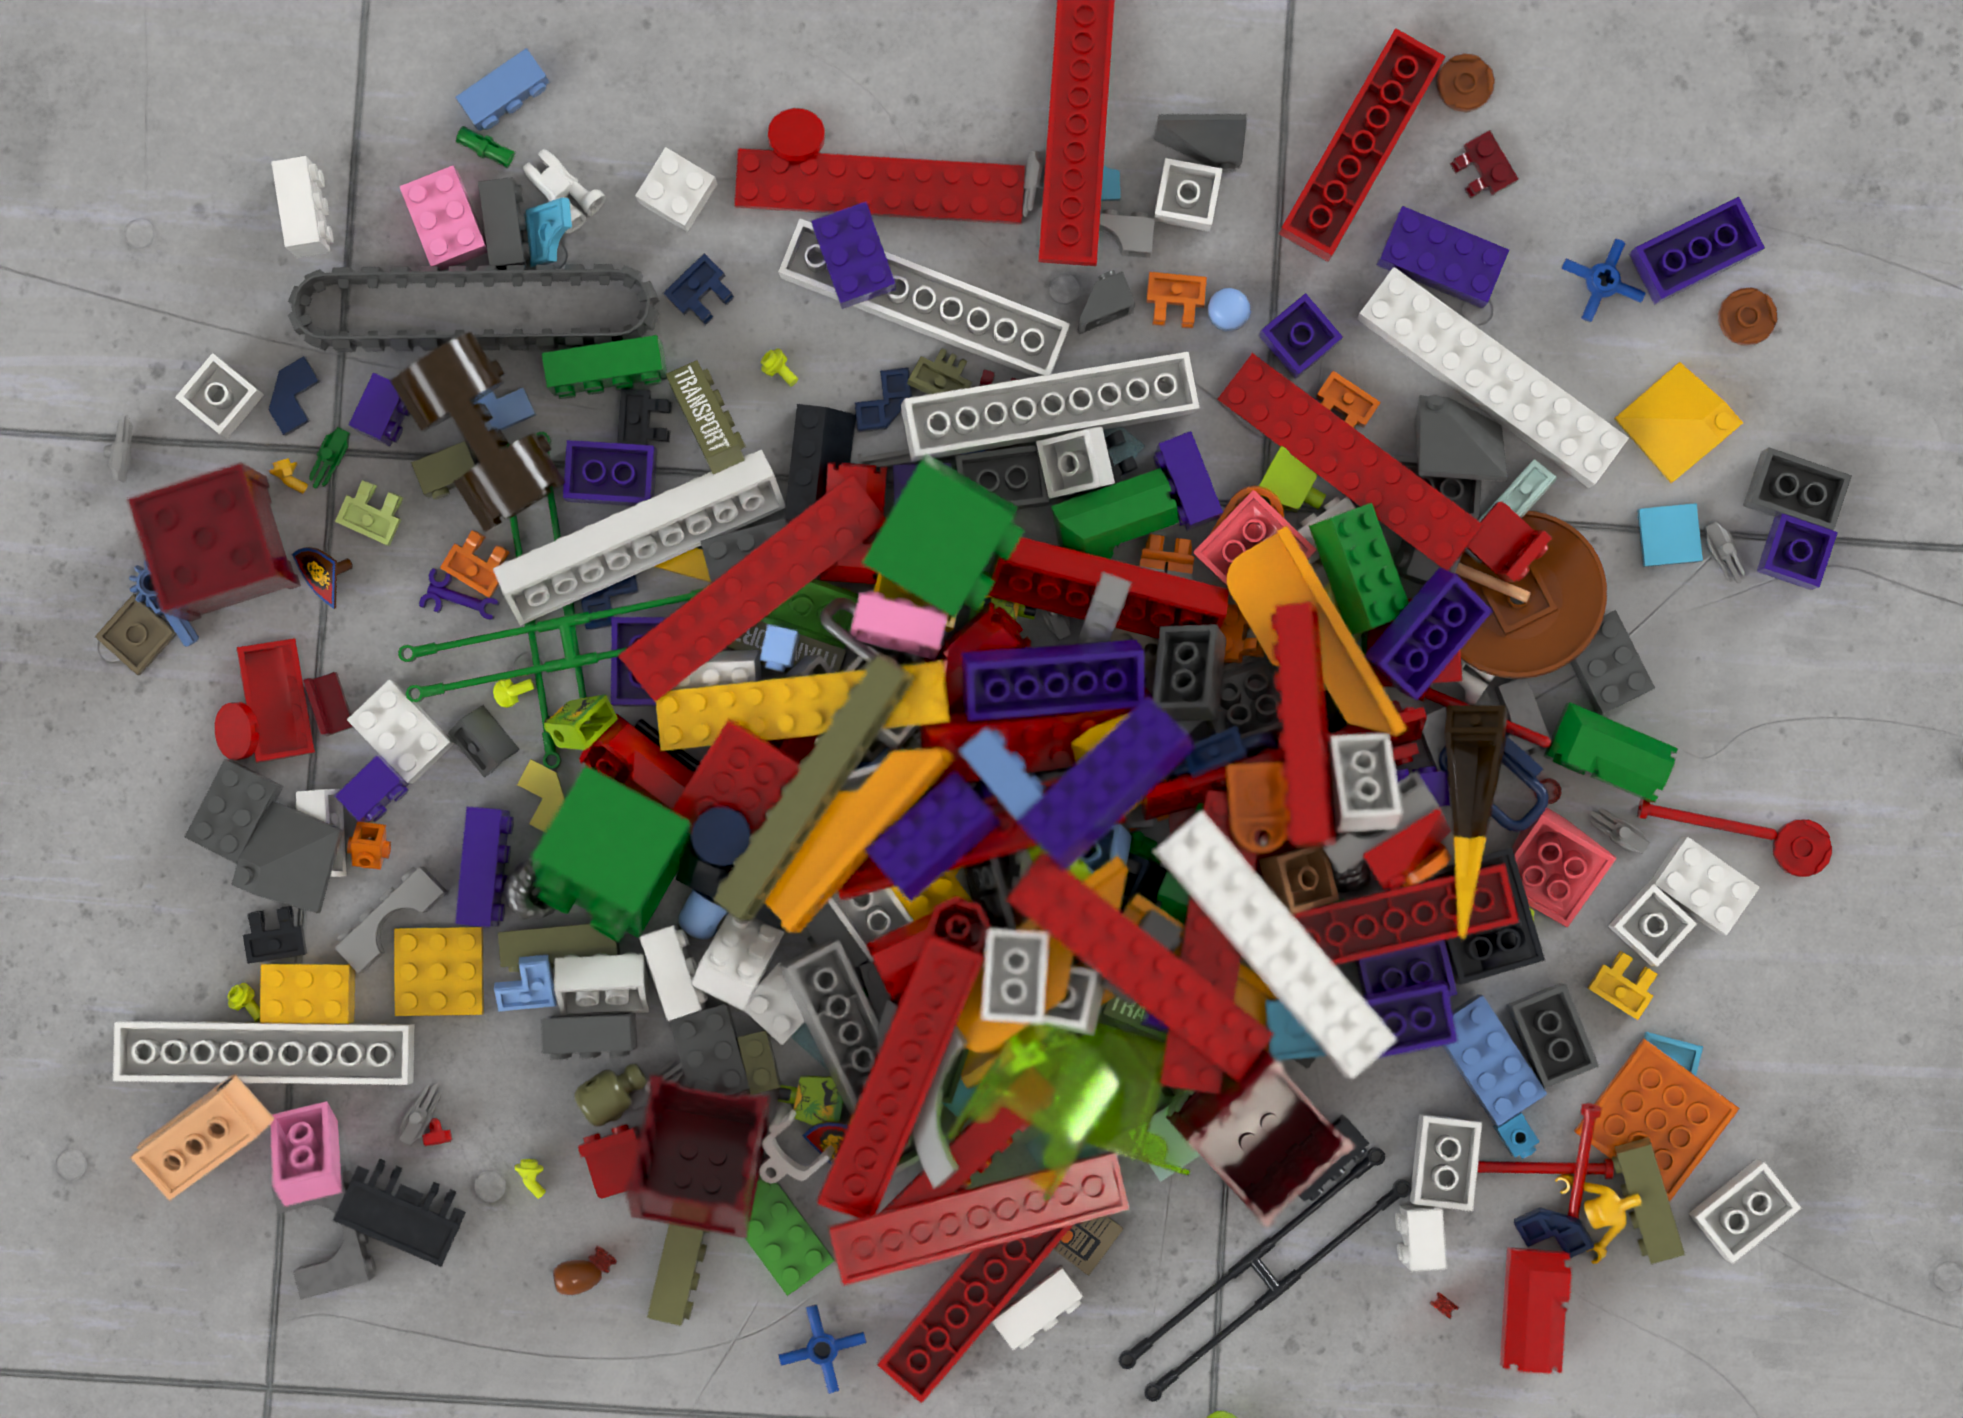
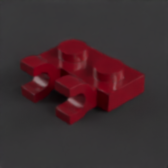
M1490 130L1467 142L1463 146L1467 153L1456 157L1450 163L1455 174L1474 164L1481 177L1469 183L1465 188L1470 199L1486 189H1489L1493 196L1519 180Z

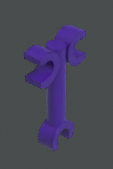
M434 568L430 570V584L427 594L420 598V607L425 608L427 601L434 599L436 602L434 612L439 613L443 607L441 599L477 610L483 618L494 620L495 616L487 614L485 609L488 604L499 606V601L491 597L481 600L445 588L451 583L452 575L446 573L445 579L442 582H437L436 574L438 570Z

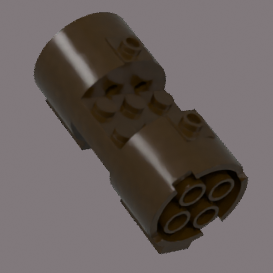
M468 332L414 362L395 378L391 379L390 382L421 431L425 432L451 417L457 424L480 464L470 469L460 478L453 481L483 531L487 532L502 523L500 517L503 516L504 520L512 518L551 494L552 491L549 487L553 486L554 489H558L566 482L551 460L548 452L552 448L544 435L538 437L533 432L505 447L509 443L500 428H493L489 422L493 419V416L486 405L478 402L504 383L501 376L505 373L496 359L491 362L473 333Z

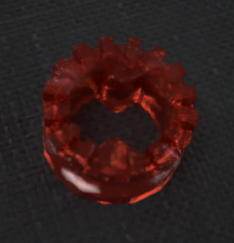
M1551 778L1540 780L1542 784L1549 783L1555 788L1552 791L1554 797L1548 801V804L1557 802L1562 794L1560 784Z
M597 1246L595 1248L596 1253L594 1255L590 1254L588 1259L597 1268L608 1274L611 1271L610 1266L612 1264L615 1265L617 1260L611 1254L607 1255L608 1251L605 1252V1249Z
M1437 1292V1299L1435 1301L1431 1300L1430 1304L1451 1319L1453 1317L1452 1311L1458 1310L1459 1307Z

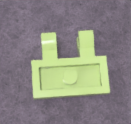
M362 480L355 498L346 495L335 522L390 546L401 522V519L395 517L394 514L400 507L403 497L388 492L383 507L379 510L368 505L377 486Z

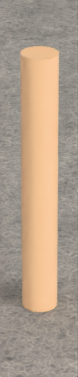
M1462 563L1458 564L1455 574L1527 603L1531 594L1529 591Z

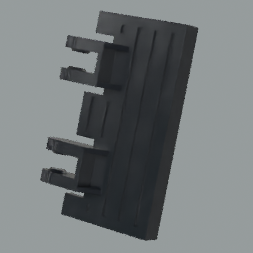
M381 1158L378 1160L368 1184L364 1183L369 1170L358 1165L333 1221L442 1267L466 1214L465 1211L454 1207L450 1218H445L456 1195V1191L450 1189L446 1193L444 1203L438 1214L429 1210L439 1191L440 1184L432 1183L424 1203L420 1207L418 1205L423 1193L400 1184L396 1195L391 1194L403 1168L396 1166L393 1169L386 1189L382 1190L375 1187V1184L385 1168L386 1161Z

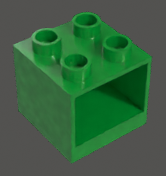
M585 765L531 856L536 876L535 885L541 889L538 898L550 907L565 914H569L574 904L587 910V913L593 918L589 925L611 940L620 942L626 932L640 939L679 871L691 839L690 821Z

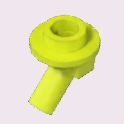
M775 349L769 350L764 354L761 359L762 372L770 377L778 373L789 386H793L798 382L796 375L785 365L788 358L783 351Z
M531 678L516 684L511 679H504L496 682L493 688V695L501 707L508 708L519 702L518 695L535 688Z
M247 983L233 986L227 995L228 1007L237 1011L245 1007L255 1022L260 1020V1008L253 999L255 991Z
M521 1159L520 1164L514 1165V1169L523 1178L524 1185L539 1199L545 1194L546 1190L536 1181V1176L543 1171L544 1167L538 1164V1160Z

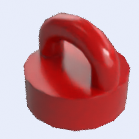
M432 1118L429 1124L430 1133L422 1135L423 1145L433 1146L451 1142V1130H442L439 1119Z

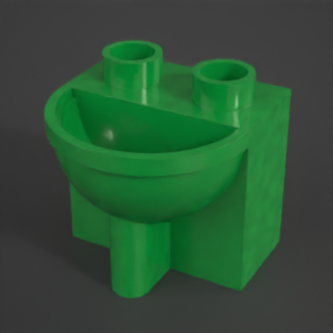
M926 454L862 564L955 617L963 603L976 611L979 609L995 581L981 573L993 553L1007 561L1025 530L1011 522L1018 510L1016 505L1004 500Z

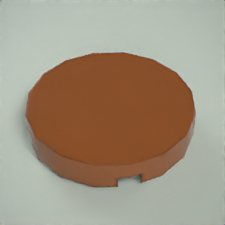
M1464 53L1453 56L1444 63L1438 73L1436 87L1439 97L1446 106L1455 111L1470 112L1486 104L1493 93L1495 79L1491 67L1477 55Z
M1752 287L1740 288L1729 294L1721 303L1718 313L1719 326L1723 334L1733 343L1743 346L1756 345L1767 339L1776 326L1778 319L1777 308L1772 298L1766 293L1758 291L1759 289Z

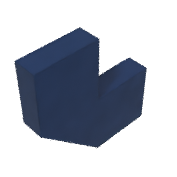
M304 356L279 370L270 402L269 412L284 436L310 422L296 396L320 383Z
M909 367L880 371L883 399L855 402L858 432L887 429L902 411L901 404L903 400L912 398L911 386L907 384L910 377Z
M636 575L584 597L581 601L582 611L593 613L612 609L611 597L638 593ZM614 616L591 620L590 623L585 624V629L588 631L611 627L612 617Z
M1539 1207L1514 1219V1225L1527 1247L1554 1236L1561 1249L1570 1254V1258L1594 1248L1593 1240L1578 1218Z

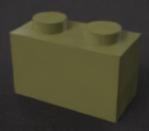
M466 441L411 462L423 494L428 498L433 497L434 500L449 495V490L456 487L453 481L477 466L471 447Z
M764 1030L737 1037L751 1095L780 1088L781 1081L769 1033Z

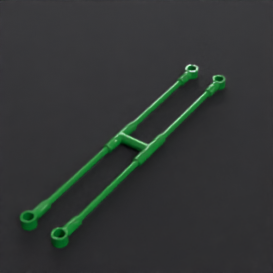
M536 433L538 437L544 435L549 445H551V438L547 433ZM551 486L549 488L552 492L547 498L554 541L561 537L554 489ZM517 515L510 518L515 554L516 558L523 555ZM574 602L563 607L564 616L575 614ZM536 620L525 623V626L536 624ZM572 626L571 631L576 655H580L576 627ZM531 632L528 633L532 661L533 666L540 665L536 634ZM582 666L575 667L579 698H586ZM542 672L534 673L544 730L542 732L545 750L543 764L549 769H556L561 764V757L556 752V746L550 733L544 728V721L549 715ZM550 755H555L557 758V762L553 766L547 763V758Z
M703 589L692 590L688 594L593 613L587 611L538 621L534 625L439 644L433 642L418 646L403 645L398 651L399 658L404 662H413L418 657L437 654L441 650L536 631L542 633L559 629L565 658L546 661L542 665L447 684L441 682L426 686L411 685L406 690V697L411 702H421L426 697L445 694V691L544 671L550 673L595 664L599 660L619 657L618 655L627 648L602 653L591 652L576 655L571 627L587 624L595 619L685 602ZM407 648L412 650V656L409 659L404 657V651ZM415 688L420 691V696L417 699H414L411 695L412 690Z

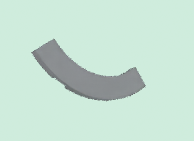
M955 1026L912 1128L920 1161L934 1188L940 1187L959 1170L948 1148L945 1135L941 1132L939 1115H942L943 1090L941 1089L946 1073H949L959 1053L968 1044L957 1026Z

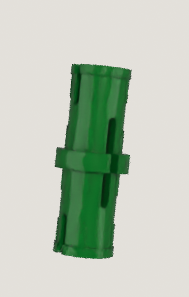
M462 126L456 136V143L473 150L479 157L483 159L486 157L505 168L511 165L515 157V151L494 142L492 137L488 135L485 137L466 126Z

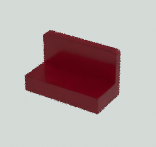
M337 672L315 679L307 678L303 680L321 735L330 736L354 728L347 721L351 713Z

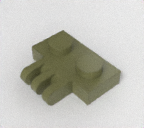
M941 348L934 362L922 356L919 358L907 384L930 395L970 388L972 382L960 376L967 364V360L962 358L958 367H955L953 364L957 355L952 353L946 362L943 359L946 356L947 350Z

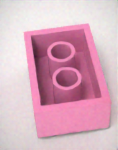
M453 165L399 186L430 266H438L442 271L449 268V266L458 265L487 253L486 240L459 172Z
M868 591L866 594L860 593L850 634L860 642L935 660L939 651L947 615L942 614V610L937 607L925 606L922 609L914 607L911 601L896 599L894 602L884 599V595Z
M328 1102L273 1114L274 1120L271 1123L273 1188L283 1205L288 1206L342 1193L338 1120Z

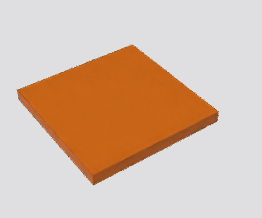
M1643 1038L1594 1103L1602 1108L1601 1117L1595 1120L1591 1145L1612 1159V1157L1617 1156L1615 1146L1649 1137L1670 1202L1740 1108ZM1583 1119L1574 1130L1580 1137Z

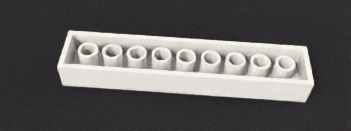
M800 218L778 271L780 278L838 300L812 223ZM885 252L897 290L853 305V307L1032 377L1052 374L1070 328V323L888 252Z
M1393 267L1356 318L1367 328L1587 488L1597 483L1629 439L1625 434L1395 267Z
M1189 352L906 398L901 404L911 462L922 461L926 454L933 458L1034 442L1089 428L1102 427L1104 430L1193 415L1200 408Z
M759 450L744 456L745 461L714 475L710 472L701 477L693 478L683 485L666 490L658 496L641 501L631 508L614 513L606 519L587 525L579 531L560 537L552 543L533 549L527 554L506 561L502 565L493 568L502 592L520 626L701 546V540L728 534L786 507L763 451Z
M1203 811L1196 812L1152 850L1346 1078L1353 1079L1397 1040Z
M114 1022L113 1081L223 1082L236 1074L243 1083L408 1085L413 1083L415 1024Z

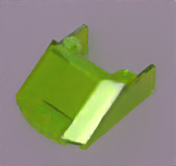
M1099 1022L1096 1023L1094 1036L1082 1034L1077 1038L1063 1061L1056 1084L1054 1110L1056 1111L1058 1134L1189 1176L1191 1170L1165 1161L1168 1151L1166 1141L1159 1135L1148 1132L1163 1086L1159 1083L1166 1044Z
M1031 1023L1008 1040L977 1085L976 1090L946 1137L950 1140L957 1137L969 1117L978 1122L991 1120L1002 1105L1052 1136L1043 1153V1160L1046 1166L1057 1173L1056 1178L1042 1198L1048 1202L1059 1188L1121 1089V1085L1106 1061L1082 1040L1052 1026Z

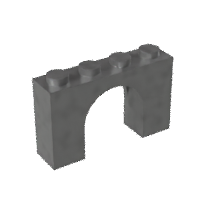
M1527 678L1515 679L1494 688L1500 704L1505 705L1508 709L1507 720L1550 738ZM1445 708L1426 714L1427 719L1421 736L1431 765L1437 766V772L1442 771L1439 765V755L1446 745L1445 724L1447 713ZM1506 732V735L1523 751L1528 750L1529 755L1546 749Z
M345 1165L340 1166L342 1193L288 1206L283 1205L273 1185H271L278 1214L310 1205L326 1207L336 1214L353 1177L351 1171H346ZM342 1225L343 1242L333 1258L294 1270L293 1274L300 1300L368 1282L373 1279L376 1265L373 1256H368L365 1244L369 1243L368 1236Z

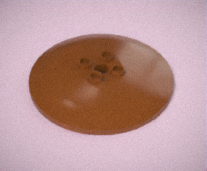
M1528 511L1522 519L1533 530H1544L1552 537L1547 544L1549 548L1542 557L1531 562L1528 566L1530 570L1522 580L1507 582L1531 592L1527 603L1514 604L1510 600V596L1456 574L1492 610V613L1460 649L1461 660L1477 670L1490 675L1524 679L1545 675L1564 667L1576 659L1593 641L1599 631L1606 611V576L1598 554L1592 545L1578 530L1568 523L1551 515L1536 511ZM1465 552L1461 555L1459 563L1500 579L1483 562L1479 564Z

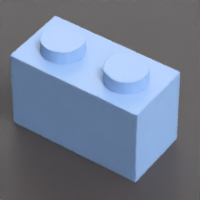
M768 625L760 660L766 662L768 669L785 672L786 667L793 668L800 634L795 630Z

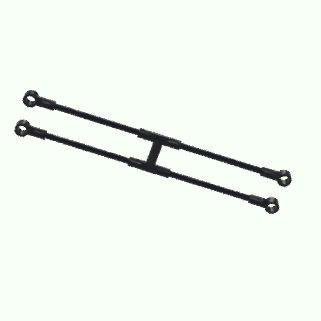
M1377 1147L1371 1148L1367 1153V1157L1350 1170L1351 1173L1274 1236L1268 1237L1233 1265L1225 1276L1149 1338L1145 1337L1131 1350L1120 1353L1118 1357L1120 1366L1126 1370L1133 1368L1136 1360L1153 1347L1154 1342L1231 1279H1236L1250 1267L1254 1269L1269 1288L1266 1293L1254 1302L1255 1304L1175 1370L1171 1369L1157 1382L1147 1384L1144 1394L1149 1401H1158L1162 1396V1392L1179 1379L1178 1376L1257 1311H1262L1301 1279V1275L1378 1212L1387 1209L1400 1197L1409 1196L1411 1193L1410 1183L1404 1179L1395 1181L1393 1189L1379 1199L1372 1209L1301 1267L1291 1271L1279 1282L1261 1261V1258L1276 1246L1275 1243L1352 1180L1361 1177L1374 1165L1383 1164L1386 1158L1383 1150ZM1375 1151L1381 1153V1159L1377 1162L1371 1159V1155ZM1405 1183L1407 1185L1406 1192L1398 1193L1397 1186ZM1125 1355H1130L1133 1361L1131 1364L1125 1365L1122 1363V1358ZM1151 1387H1155L1159 1392L1157 1396L1150 1397L1148 1390Z

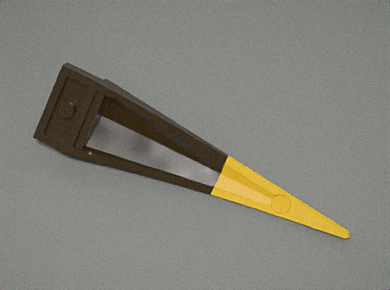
M1505 705L1447 706L1445 741L1454 835L1459 935L1462 939L1466 935L1506 744L1505 735L1508 709Z

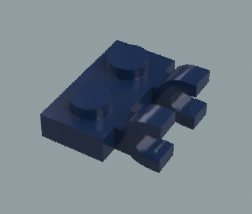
M705 253L663 292L683 315L692 310L705 325L714 317L700 300L710 290L725 305L734 298L732 292L721 282L726 276L725 273Z

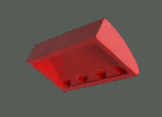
M296 639L237 647L236 651L245 704L252 709L258 724H254L255 731H259V741L254 751L255 763L315 753Z

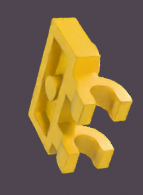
M1619 951L1612 966L1609 968L1602 964L1587 988L1636 1020H1639L1654 997L1647 990L1658 974L1644 966L1634 984L1622 976L1633 958Z

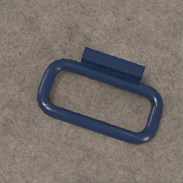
M1236 726L1193 743L1195 748L1185 757L1186 762L1175 766L1165 776L1166 782L1173 781L1178 776L1190 773L1195 778L1246 756L1247 758L1257 756L1261 751L1268 748L1277 750L1279 749V741L1269 732L1256 733L1242 739ZM1261 744L1267 745L1248 756L1247 749Z
M1505 735L1506 744L1502 764L1536 794L1537 802L1520 820L1511 819L1493 803L1491 817L1508 831L1520 832L1532 826L1544 813L1548 806L1549 796L1547 789L1536 778L1543 771V768ZM1445 745L1439 755V765L1442 771H1447V777L1449 778Z

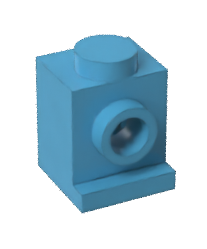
M1522 1112L1500 1126H1493L1511 1156L1516 1158L1520 1155L1524 1159L1537 1150L1534 1145L1540 1141L1527 1123ZM1518 1132H1522L1525 1136L1521 1143L1515 1141V1135Z

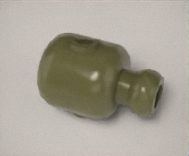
M629 1064L619 1076L614 1071L605 1069L581 1084L576 1089L574 1097L586 1119L593 1126H603L610 1121L614 1122L621 1118L623 1112L631 1105L632 1100L629 1093L634 1090L643 1089L648 1081L637 1064Z

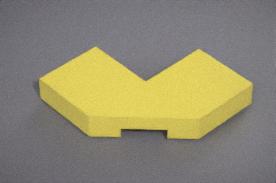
M530 759L517 785L542 798L529 824L546 832L565 798L558 773Z

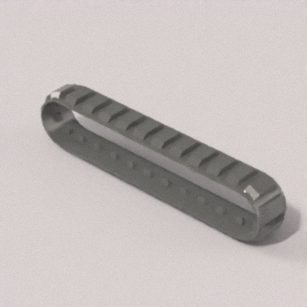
M565 264L564 270H557L554 265H536L535 270H528L525 265H507L506 270H499L496 265L478 266L477 271H470L467 266H449L448 271H441L438 266H420L419 271H412L406 266L391 267L390 272H384L380 267H362L361 272H355L350 267H333L332 273H324L319 269L305 275V280L299 286H294L288 300L292 308V312L288 317L294 331L299 335L305 334L304 341L311 346L324 351L331 346L337 352H355L356 347H362L366 352H384L385 346H391L396 352L413 351L414 346H420L424 351H433L465 334V330H455L454 335H436V330H426L425 335H407V331L402 330L397 331V335L379 336L378 331H368L367 336H350L349 331H339V336H325L326 331L317 328L312 334L307 328L312 321L309 314L304 315L306 306L309 307L312 301L311 296L314 292L326 290L325 286L339 284L340 289H349L350 284H368V288H378V284H397V288H407L408 283H426L427 288L436 287V283H455V287H465V283L483 282L484 287H493L494 282H512L513 286H522L523 282H541L542 286H551L552 282L570 281L571 286H580L581 281H599L600 285H609L610 281H624L623 286L632 289L634 284L643 289L637 293L640 302L647 301L646 310L639 311L637 319L640 322L634 327L632 324L623 327L624 331L610 333L609 328H600L599 333H581L580 328H571L570 333H552V329H542L541 334H523V329H513L512 334H494L493 329H484V334H473L483 350H500V345H507L511 350H529V345H537L540 350H557L558 344H566L567 348L570 349L587 346V344L596 345L640 338L647 330H654L659 318L658 311L654 309V305L659 302V299L651 281L642 282L643 275L638 270L625 265L621 270L614 269L612 264H594V269H585L583 264Z

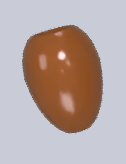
M568 1260L560 1263L553 1270L556 1291L563 1295H577L590 1290L602 1278L600 1266L587 1260Z

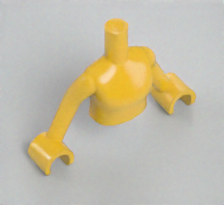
M1561 1174L1555 1179V1182L1563 1180L1567 1184V1187L1560 1191L1561 1194H1566L1572 1189L1574 1178L1572 1174ZM1585 1182L1584 1191L1600 1194L1599 1197L1586 1200L1584 1203L1585 1212L1590 1224L1595 1230L1605 1226H1612L1599 1242L1594 1243V1248L1590 1249L1598 1253V1257L1591 1261L1592 1264H1597L1607 1255L1606 1247L1625 1227V1210L1641 1205L1642 1201L1638 1194L1620 1199L1607 1186Z

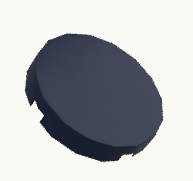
M718 806L711 807L699 816L694 824L691 836L693 847L701 858L708 863L722 866L733 864L738 856L745 853L750 845L752 835L750 824L743 814L730 809V807Z

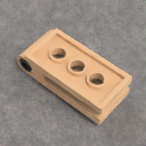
M234 1074L141 1141L137 1146L138 1150L132 1154L131 1159L170 1201L257 1138L273 1122L274 1117L237 1075Z

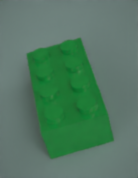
M658 335L542 353L546 386L554 396L558 395L559 399L576 397V392L587 391L588 395L600 394L605 392L604 388L616 386V390L633 388V383L644 382L645 386L657 385L662 383L661 379L667 378L663 344Z
M1370 503L1310 525L1312 537L1343 621L1351 635L1395 620L1409 602L1373 504Z

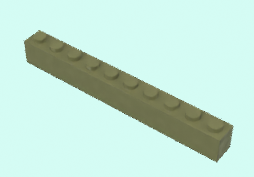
M877 655L876 658L871 659L866 665L865 675L860 682L854 684L850 689L848 700L843 707H840L834 713L832 724L828 730L817 738L815 749L810 756H807L799 766L800 771L795 779L784 787L782 798L777 805H774L766 815L767 820L762 828L758 829L751 836L750 846L745 853H742L733 864L734 869L729 877L723 879L717 888L718 893L713 900L739 921L753 920L916 677L889 657Z

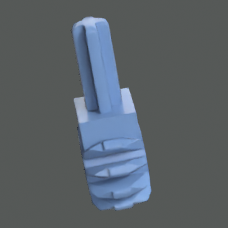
M144 560L145 569L136 565L134 569L139 573L138 577L134 575L129 577V580L137 584L130 587V592H139L135 600L142 602L146 599V606L151 607L155 614H164L185 647L196 643L199 640V636L189 621L162 612L156 590L152 591L149 588L151 574L147 561Z

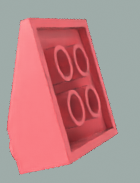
M1253 490L1193 551V554L1228 588L1227 573L1234 559L1275 535L1278 530L1285 526H1288L1307 560L1312 557L1317 549Z
M1549 808L1545 809L1544 813L1532 826L1524 831H1520L1512 846L1529 906L1567 928L1616 860L1613 854L1567 819Z

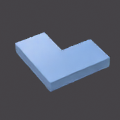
M524 388L498 399L493 391L478 401L485 404L493 416V419L489 421L493 428H500L501 431L536 415Z
M549 955L519 957V969L522 980L494 983L498 1012L553 1007L557 1005Z

